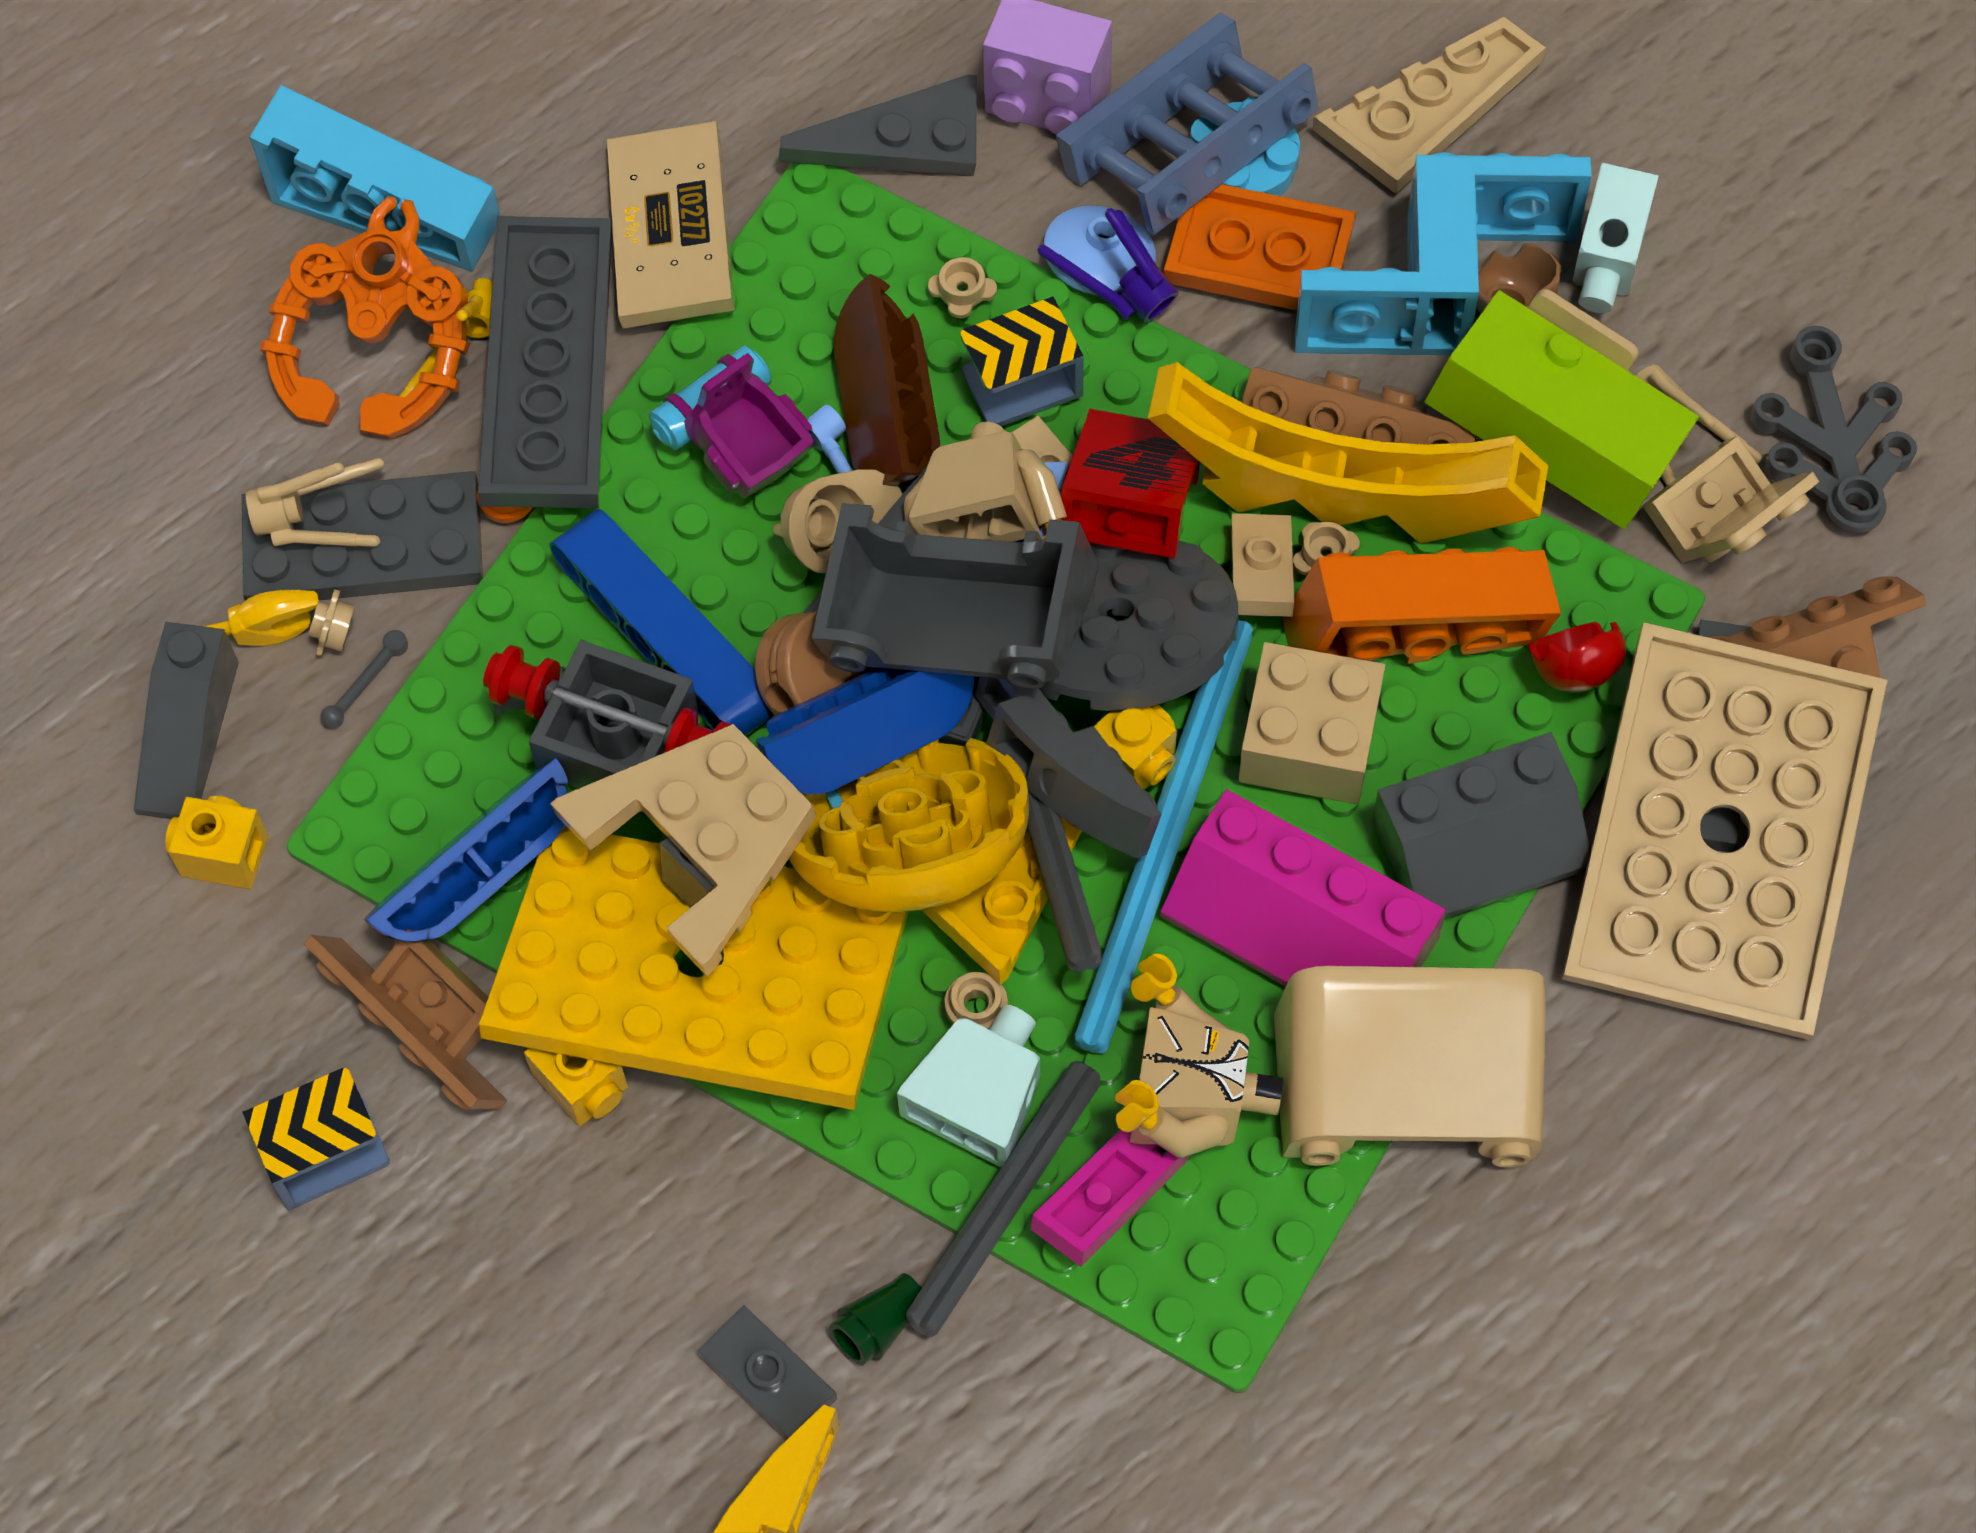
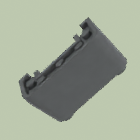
M842 503L812 634V640L819 650L829 657V663L833 667L848 672H861L865 670V666L1008 679L1014 685L1030 689L1041 688L1045 682L1053 681L1059 677L1094 590L1098 570V560L1080 522L1049 519L1046 537L1043 540L1038 531H1026L1024 542L1018 543L915 534L908 521L896 520L895 529L883 527L872 520L874 509L871 505Z

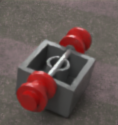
M581 639L560 681L561 668L558 661L546 658L538 667L524 662V650L515 645H509L502 654L494 653L484 672L483 685L489 688L490 702L503 706L511 697L525 701V712L528 716L535 719L540 718L529 740L536 769L556 758L565 771L568 779L567 785L577 789L732 725L722 721L714 730L698 725L699 711L693 679Z

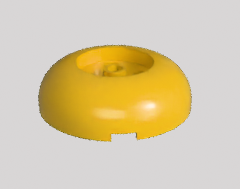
M970 738L965 747L939 743L937 739L837 788L843 800L840 807L831 809L825 793H801L813 805L817 817L794 849L789 860L799 875L814 889L839 903L851 907L878 912H907L947 904L969 895L991 881L1006 867L1017 852L1027 829L1030 810L1025 775L1013 758L1007 754L1004 756L983 741Z

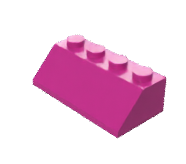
M1226 789L1194 837L1162 907L1160 917L1286 987L1294 973L1316 966L1422 967L1440 938L1446 909Z

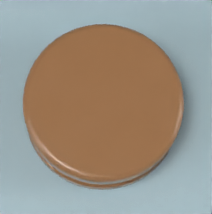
M818 611L781 617L770 625L761 638L755 660L756 681L765 704L775 716L871 670V667L865 666V670L861 672H848L837 669L829 663V657L825 656L812 640Z

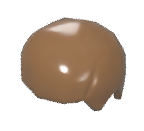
M1524 243L1513 256L1505 257L1500 255L1497 250H1494L1482 266L1478 267L1479 295L1476 306L1477 310L1481 314L1498 290H1501L1527 308L1536 294L1542 289H1548L1557 294L1561 265L1552 252L1533 243Z

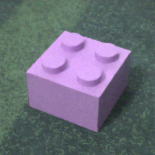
M1001 0L983 43L985 113L996 115L1007 122H1022L1044 128L1056 135L1108 97L1110 93L1112 21L1035 0Z

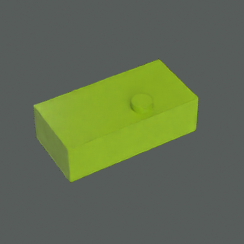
M1498 290L1451 354L1424 403L1482 440L1516 435L1549 465L1546 478L1548 482L1624 530L1700 417L1501 290Z

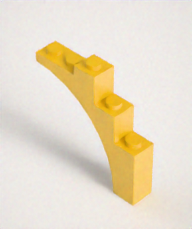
M1178 362L1158 368L1148 419L1206 466L1202 484L1238 513L1295 499L1321 522L1345 525L1387 515L1420 544L1530 520L1541 515L1549 465L1516 435L1470 443L1430 445L1380 442L1337 435L1292 423L1250 407L1210 386Z

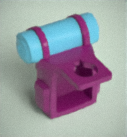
M745 345L731 355L726 354L717 361V365L678 393H672L663 399V404L649 413L653 433L660 442L673 450H678L692 441L705 453L704 463L729 492L736 491L743 499L779 479L815 445L810 435L813 429L808 420L786 394L777 396L767 386L771 383V373L767 364L754 350L749 349Z

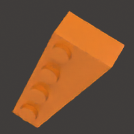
M1504 547L1493 552L1465 553L1461 549H1447L1436 554L1410 555L1405 551L1396 550L1379 556H1352L1349 553L1337 552L1317 558L1294 597L1293 617H1283L1282 621L1289 647L1366 661L1405 654L1407 663L1411 664L1430 661L1432 657L1444 653L1451 646L1459 645L1463 655L1527 645L1547 634L1560 616L1561 610L1544 550L1521 551L1516 547Z

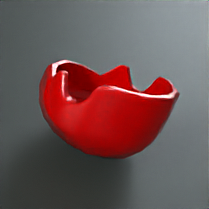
M1590 622L1528 643L1527 646L1531 658L1542 680L1549 687L1568 693L1584 692L1603 685L1624 664L1626 640L1616 622L1610 623L1611 630L1604 632L1599 623Z

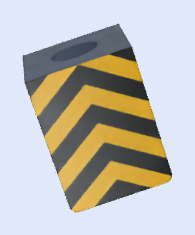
M1054 296L961 330V341L972 363L963 366L962 375L985 422H993L1003 426L1083 396L1084 356Z
M347 1068L338 1069L242 1112L271 1183L288 1211L377 1172L390 1164V1159L365 1101L360 1095L353 1077Z

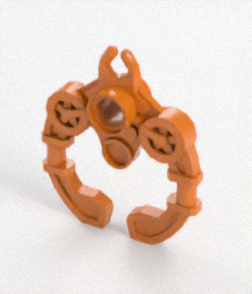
M387 196L373 210L366 232L334 248L325 243L309 244L298 251L290 264V275L282 285L275 302L270 304L269 313L274 317L268 340H261L259 350L266 354L269 374L278 395L285 405L302 421L329 426L340 405L339 396L323 381L302 377L297 362L301 350L291 345L296 322L308 323L310 317L308 310L313 303L317 305H331L345 298L348 327L359 340L368 344H375L385 339L398 316L407 308H410L422 323L433 328L434 334H430L428 340L430 347L438 349L433 372H421L419 384L406 397L379 393L365 398L360 406V430L363 433L388 439L404 435L420 426L434 414L451 392H458L460 382L455 379L460 356L461 354H467L469 343L466 341V320L463 322L459 321L456 314L468 303V292L461 280L453 272L441 266H434L416 245L419 233V215L411 200L405 199L401 203L400 208L406 219L405 226L401 230L390 231L385 226V216L397 206L396 198ZM395 254V263L391 270L383 275H374L373 270L376 261L383 255Z

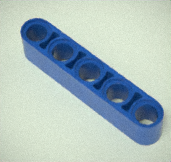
M599 508L595 509L549 543L555 560L567 576L651 665L693 679L699 711L698 715L712 730L720 722L725 721L734 724L745 736H748L774 716L760 694L755 669L604 511Z

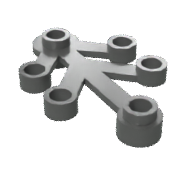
M1810 326L1801 330L1797 335L1790 351V360L1796 372L1808 380L1820 426L1790 408L1786 399L1775 393L1763 394L1756 400L1750 419L1757 430L1768 434L1781 430L1830 461L1834 476L1804 460L1799 448L1790 443H1778L1770 449L1764 462V471L1774 482L1813 471L1819 482L1810 491L1826 500V510L1831 520L1844 530L1855 533L1867 532L1876 528L1886 513L1887 506L1883 492L1884 487L1896 472L1904 471L1910 466L1916 455L1917 445L1914 439L1904 432L1896 431L1887 434L1878 448L1877 460L1864 475H1861L1856 455L1881 422H1888L1896 416L1902 404V394L1893 384L1887 382L1875 383L1870 387L1863 401L1862 409L1847 427L1832 370L1842 351L1841 341L1828 328ZM1807 354L1814 355L1819 360L1813 359L1809 357ZM1874 398H1883L1886 401H1888L1891 406H1881L1875 401ZM1762 409H1771L1779 417H1768L1762 412ZM1889 447H1896L1902 450L1905 456L1900 457L1892 454ZM1775 459H1785L1791 463L1792 467H1782ZM1848 503L1857 504L1862 510L1854 509Z

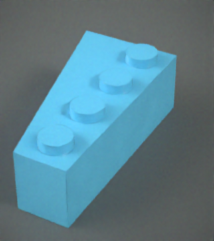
M280 85L249 137L271 202L282 207L362 234L367 230L368 221L373 210L387 196L395 197L397 206L385 216V226L390 231L401 230L406 223L405 216L400 208L401 203L405 199L411 200L419 215V233L416 245L425 256L471 272L474 270L497 228V217L501 215L493 186L488 185L476 176L465 174L285 86Z

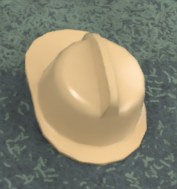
M857 469L817 478L791 493L783 505L780 523L772 526L773 533L783 538L785 545L804 567L815 573H826L842 503L871 505L874 509L872 520L878 524L901 497L902 492L898 486L882 485L885 474L877 470Z

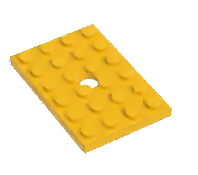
M564 826L557 838L538 855L479 1022L481 1039L855 1110L909 911L878 912L839 903L814 889L799 875L795 868L783 866L774 881L768 880L750 907L752 915L740 932L735 930L721 951L723 955L722 964L718 965L709 976L703 974L702 977H692L678 970V965L674 958L680 947L671 939L667 931V927L689 910L690 907L662 880L660 843L611 834L589 851L571 830Z

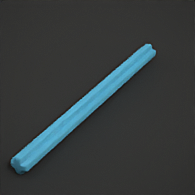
M1239 621L1237 640L1232 641V644L1224 654V665L1208 681L1198 687L1174 755L1176 762L1167 774L1156 805L1162 814L1147 855L1139 857L1136 861L1105 948L1102 962L1099 965L1075 1033V1044L1082 1050L1090 1051L1094 1054H1104L1108 1050L1252 640L1253 628L1246 621Z

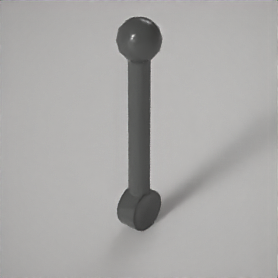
M392 630L386 633L383 638L384 648L335 705L327 706L322 710L320 720L326 728L334 729L341 726L344 721V712L392 656H400L407 651L408 642L402 631Z

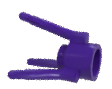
M1109 208L1105 211V217L1136 264L1119 281V285L1124 290L1122 295H1119L1048 246L1040 245L1037 252L1040 256L1111 304L1124 320H1128L1136 313L1144 323H1147L1164 312L1179 295L1177 289L1156 266L1133 226L1121 210Z

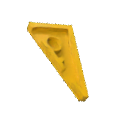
M1060 816L1070 851L1072 852L1082 830ZM1026 829L1020 847L1011 861L991 881L958 900L933 908L922 909L924 914L1000 985L1008 980L1048 900L1028 830Z

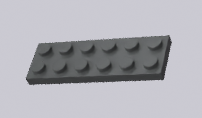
M497 217L478 488L480 506L599 508L612 245L611 218Z

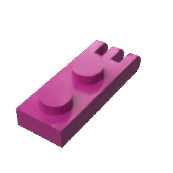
M1120 1129L1032 1215L1031 1230L1082 1267L1187 1162L1190 1155L1183 1158L1176 1157L1170 1152L1163 1155L1161 1153L1164 1151V1148L1158 1144L1130 1143L1131 1132H1125Z

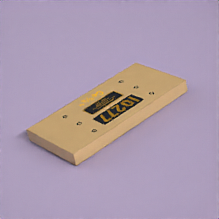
M712 121L607 139L618 317L622 328L734 311L735 304L721 139L717 122Z

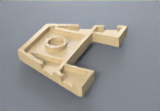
M734 724L562 795L550 803L557 817L589 851L594 849L638 812L643 811L715 888L667 927L671 939L706 976L715 971L722 960L720 953L735 930L738 932L742 930L752 915L750 907L768 880H775L817 817L813 805Z

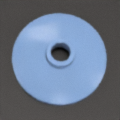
M1081 206L1069 209L1058 215L1047 228L1043 245L1061 254L1121 295L1124 290L1119 285V281L1136 264L1105 217V211L1109 208L1104 206ZM1124 213L1155 262L1156 250L1150 234L1137 220ZM1046 260L1054 274L1067 285L1079 291L1096 295Z

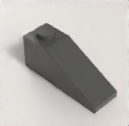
M165 622L150 674L134 802L136 815L172 819L173 817L180 816L186 797L202 799L239 664L224 629Z

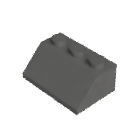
M1552 732L1379 789L1377 792L1372 822L1399 883L1445 908L1444 919L1586 871L1590 846L1577 786Z

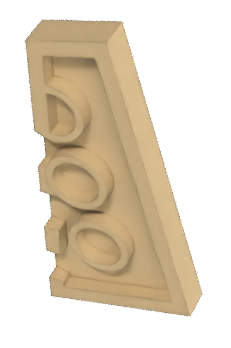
M1502 17L1445 47L1442 56L1423 65L1418 61L1401 70L1400 78L1383 87L1376 89L1374 86H1371L1355 94L1353 102L1335 112L1329 108L1315 115L1312 130L1396 194L1413 179L1416 155H1433L1443 152L1544 61L1546 47L1507 18Z

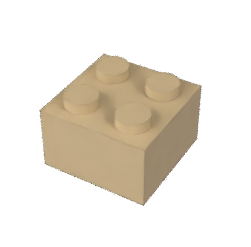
M1264 642L1242 746L1239 782L1359 805L1385 664Z

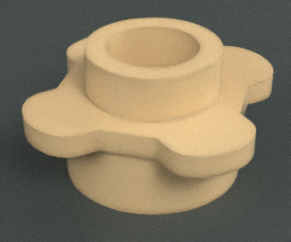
M960 257L945 263L939 275H934L930 278L928 290L933 297L941 298L949 306V314L952 317L961 319L970 316L972 308L980 302L994 299L997 294V285L993 279L985 278V272L978 262L971 258ZM966 286L968 289L960 291L957 287Z
M1309 523L1302 530L1304 542L1301 551L1293 557V566L1298 573L1308 575L1317 558L1324 557L1321 554L1322 550H1330L1332 553L1345 552L1352 555L1359 550V538L1356 534L1347 531L1337 523Z
M334 589L330 605L322 602L317 604L308 635L319 639L316 651L317 656H322L324 647L342 652L355 606L338 601L340 590Z

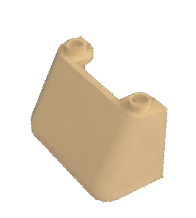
M1316 966L1294 973L1290 977L1274 1012L1277 1076L1283 1078L1280 1101L1283 1157L1301 1158L1305 1164L1321 1166L1338 1162L1340 1154L1352 1148L1356 1140L1478 1142L1479 1153L1484 1157L1491 1158L1492 1163L1498 1167H1518L1528 1164L1531 1160H1535L1543 1145L1546 1019L1544 977L1532 970L1503 968Z

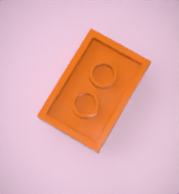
M1221 184L1178 218L1164 267V275L1173 285L1297 311L1301 270H1318L1325 267L1343 270L1355 225L1356 212Z

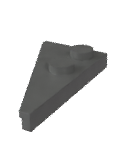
M968 74L783 135L780 140L779 161L974 176L976 167L977 75Z

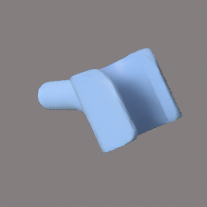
M824 405L808 418V422L813 429L810 434L815 442L813 447L818 451H824L837 474L852 471L840 446L835 441L846 431L844 421L830 405Z

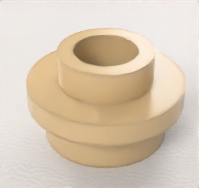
M971 972L958 977L949 986L945 995V1010L952 1024L960 1018H967L990 1029L1003 1005H1008V996L1004 986L1000 985L989 974L982 972ZM973 998H980L988 1003V1007L980 1013L968 1011L965 1005Z

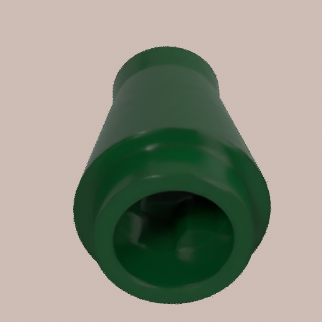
M901 1273L892 1282L837 1310L838 1318L830 1324L829 1329L840 1350L851 1361L860 1366L865 1365L871 1359L875 1361L881 1360L908 1324L906 1312L922 1289L921 1286L910 1275Z

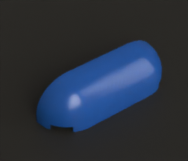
M877 667L770 719L766 723L769 735L756 739L759 751L801 793L823 794L833 791L950 732L961 720L969 706L974 688V676Z
M556 758L552 759L513 787L387 895L365 917L364 921L382 935L405 942L434 939L457 926L548 847L560 834L565 824L557 817L550 804L556 798L568 793L566 786L568 779L559 761ZM407 929H412L413 931H412V932H407L406 930H407Z

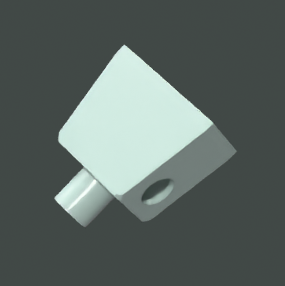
M1606 163L1601 164L1572 281L1577 286H1582L1578 303L1584 309L1595 313H1608L1613 309L1616 295L1625 296L1629 294L1659 175Z
M1003 1005L990 1029L967 1018L958 1019L901 1085L897 1092L899 1115L1002 1168L1018 1143L1040 1080V1057L1035 1052L1023 1047L1036 1026L1035 1020L1023 1010L1012 1005Z

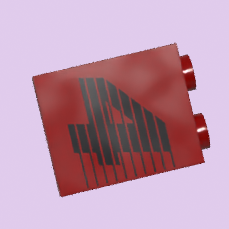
M1089 408L1062 486L1061 498L1067 514V518L1062 520L1080 522L1089 543L1175 559L1180 541L1184 505L1190 485H1197L1201 462L1149 419Z

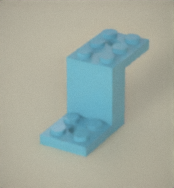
M1446 152L1433 155H1416L1406 220L1408 272L1394 268H1382L1376 271H1343L1334 267H1325L1318 270H1301L1295 327V353L1451 355L1474 322L1479 295L1477 240L1577 242L1592 177L1591 157H1571L1565 154L1512 156L1506 153H1496L1490 156L1454 155Z

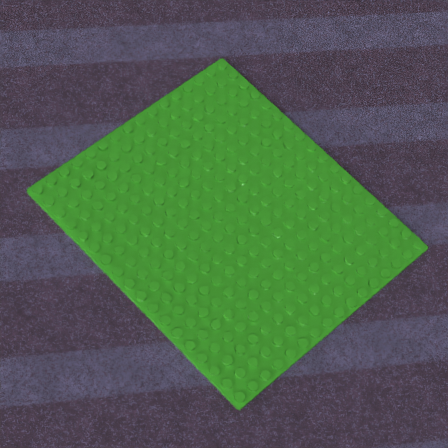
M792 162L730 245L735 310L674 320L604 414L599 509L604 511L755 669L757 649L766 630L781 617L803 613L822 591L826 573H815L804 567L785 545L783 538L773 533L772 526L780 523L783 505L792 492L817 478L834 475L837 472L824 451H818L813 447L779 479L743 499L736 491L729 492L704 463L705 453L692 441L678 450H673L657 439L653 433L649 413L663 404V399L672 393H678L708 372L726 354L731 355L744 345L754 350L767 364L771 373V383L767 386L777 396L786 394L807 420L822 406L830 405L840 415L845 424L834 355L835 330L840 312L849 294L869 274L874 275L891 286L884 293L897 304L906 319L914 314L919 323L938 424L940 446L969 440L972 428L976 424L985 422L962 375L963 366L972 363L961 341V330L1054 296L1084 356L1083 396L1001 427L1011 433L1039 416L1072 456L1089 408L1148 419L1158 368L1178 362L1210 386L1242 402L1251 369L1152 320L1144 323L1136 313L1128 320H1124L1111 304L1099 296L1079 291L1063 282L1054 272L836 165ZM966 257L975 260L982 266L985 278L995 281L997 294L994 299L982 301L973 307L970 316L960 319L949 314V306L941 298L933 297L929 293L928 282L932 276L939 275L941 268L948 261ZM960 286L957 287V289L960 291H965L968 289V287ZM845 431L835 441L840 446L853 471L855 469L851 461L847 431ZM1201 463L1197 485H1190L1184 505L1180 541L1199 546L1204 553L1209 555L1223 568L1231 580L1230 527L1232 513L1291 515L1293 557L1302 549L1304 542L1302 538L1303 528L1309 523H1321V521L1295 499L1238 513L1202 484L1206 466ZM912 482L898 486L902 494L907 490V488L912 484ZM535 507L287 842V849L293 859L377 906L396 887L495 802L536 770L529 740L540 718L535 719L528 716L525 709L509 711L500 715L496 713L493 703L489 700V688L483 685L486 666L494 653L502 654L509 645H515L524 650V662L538 667L544 659L551 658L558 661L560 666H564L566 669L581 639L650 664L567 576L550 550L549 543L598 508ZM1541 512L1538 518L1422 544L1387 515L1341 525L1359 538V550L1352 554V556H1379L1396 550L1405 551L1409 555L1436 554L1447 549H1461L1465 553L1493 552L1504 547H1516L1521 551L1544 550L1561 610L1560 616L1545 636L1590 622L1599 623L1604 632L1611 630L1610 623L1616 622L1626 640L1624 664L1617 673L1598 688L1584 692L1568 693L1553 689L1542 680L1533 663L1527 645L1463 655L1459 645L1451 646L1444 653L1432 657L1430 661L1411 664L1407 663L1405 654L1386 656L1373 660L1372 662L1385 664L1361 799L1358 805L1239 782L1242 746L1264 642L1288 646L1282 621L1283 616L1238 615L1239 621H1246L1252 626V640L1138 964L1155 953L1168 957L1176 968L1177 979L1174 986L1181 987L1201 1009L1233 1031L1243 1033L1249 1039L1246 1072L1278 1077L1274 1012L1286 987L1160 917L1162 907L1194 837L1225 790H1230L1399 883L1372 822L1379 789L1552 732L1576 783L1583 814L1609 769L1638 636L1643 622L1688 633L1705 601V596L1701 590ZM1322 550L1321 554L1326 556L1332 554L1330 550ZM1293 566L1295 597L1307 575L1298 573ZM1111 610L1107 611V616L1113 618L1116 622L1128 618L1120 615L1114 616ZM1198 688L1168 702L1157 704L1169 714L1175 724V729L1177 730L1175 752ZM1060 694L1057 701L1047 698L1054 709L1061 712L1066 718L1069 728L1073 733L1095 726L1111 711L1091 709L1090 700L1074 698ZM988 712L976 737V740L987 743L993 719ZM698 715V725L711 729ZM770 719L746 736L758 750L756 739L769 735L766 723ZM1166 777L1156 785H1150L1144 790L1152 796L1156 805ZM566 784L568 793L577 790V788ZM638 812L612 833V835L656 843L662 842L667 837L643 812ZM1082 831L1071 854L1101 948L1100 954L1102 958L1138 858L1112 848ZM538 855L457 926L434 939L497 974ZM788 859L784 866L794 868ZM1540 887L1444 919L1440 938L1422 967L1494 968ZM1047 900L1008 980L1002 983L1008 996V1005L1023 1010L1035 1020L1036 1026L1023 1047L1035 1052L1040 1057L1039 1084L1018 1142L1070 1063L1081 1061L1095 1069L1100 1074V1086L990 1254L1235 1393H1243L1253 1383L1392 1141L1356 1140L1352 1148L1340 1154L1338 1162L1321 1166L1308 1165L1303 1163L1301 1158H1287L1282 1155L1280 1107L1278 1115L1241 1110L1236 1137L1233 1143L1227 1146L1218 1145L1190 1155L1187 1162L1082 1267L1077 1265L1031 1230L1032 1215L1120 1130L1116 1123V1114L1125 1106L1115 1101V1094L1131 1081L1139 1080L1150 1007L1156 1008L1157 1000L1154 998L1149 1002H1142L1136 999L1131 992L1130 984L1108 1050L1104 1054H1094L1077 1047L1075 1044V1033L1099 967L1096 969H1086L1081 973H1076L1068 967L1050 903ZM922 910L909 911L855 1110L679 1077L955 1235L959 1233L1001 1169V1167L899 1115L897 1092L901 1085L953 1026L945 1010V995L949 986L958 977L967 973L982 972L988 974ZM680 949L674 958L677 962L678 970L688 976L702 977L704 973ZM721 954L722 960L720 961L719 965H721L722 962H723V955H722V954ZM1138 964L1133 979L1142 974L1138 968ZM973 998L965 1005V1008L972 1013L983 1012L988 1007V1003L980 998ZM1164 1149L1161 1154L1165 1155L1168 1151Z

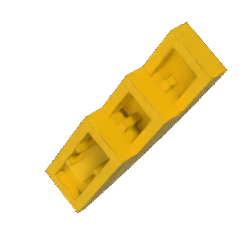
M823 1404L770 1456L730 1505L713 1533H798L840 1428L835 1408Z

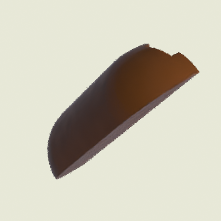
M869 274L852 290L842 307L835 330L834 355L853 467L855 470H877L885 474L882 485L899 486L914 481L922 473L923 469L928 465L932 453L940 447V436L919 323L914 314L906 319L897 304L884 293L891 287L888 283Z

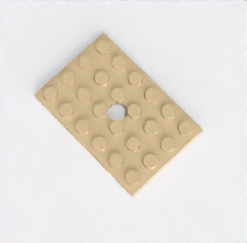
M1643 622L1635 649L1561 979L1810 1040L1815 1032L1888 680ZM1715 808H1729L1738 812L1742 822L1748 827L1746 844L1741 849L1731 853H1721L1713 850L1704 842L1701 836L1700 824L1703 816Z

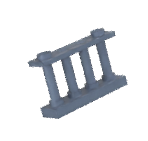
M1220 12L1056 135L1065 175L1079 186L1083 185L1102 169L1116 176L1137 190L1146 230L1155 235L1319 110L1312 67L1303 63L1282 80L1275 79L1243 59L1236 21ZM1229 76L1258 94L1259 97L1237 112L1206 91L1224 77ZM1187 106L1217 125L1218 128L1199 143H1195L1165 122ZM1143 138H1147L1177 159L1154 175L1125 156L1124 153Z

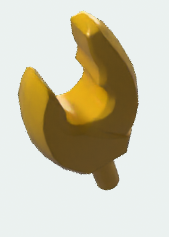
M276 590L259 593L248 598L242 604L228 608V621L204 627L224 629L227 636L233 635L238 645L268 646L278 644L298 636L309 627L311 617L309 611L317 607L319 603L318 594L315 591Z

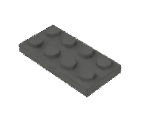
M468 471L337 484L300 496L303 521L293 523L294 530L376 535L380 539V544L377 547L291 543L274 547L271 534L258 537L255 535L248 515L246 494H242L244 599L247 600L259 593L276 590L315 591L318 594L319 600L332 599L334 589L340 590L339 598L478 585L483 579L480 507L477 501L479 484L476 472Z

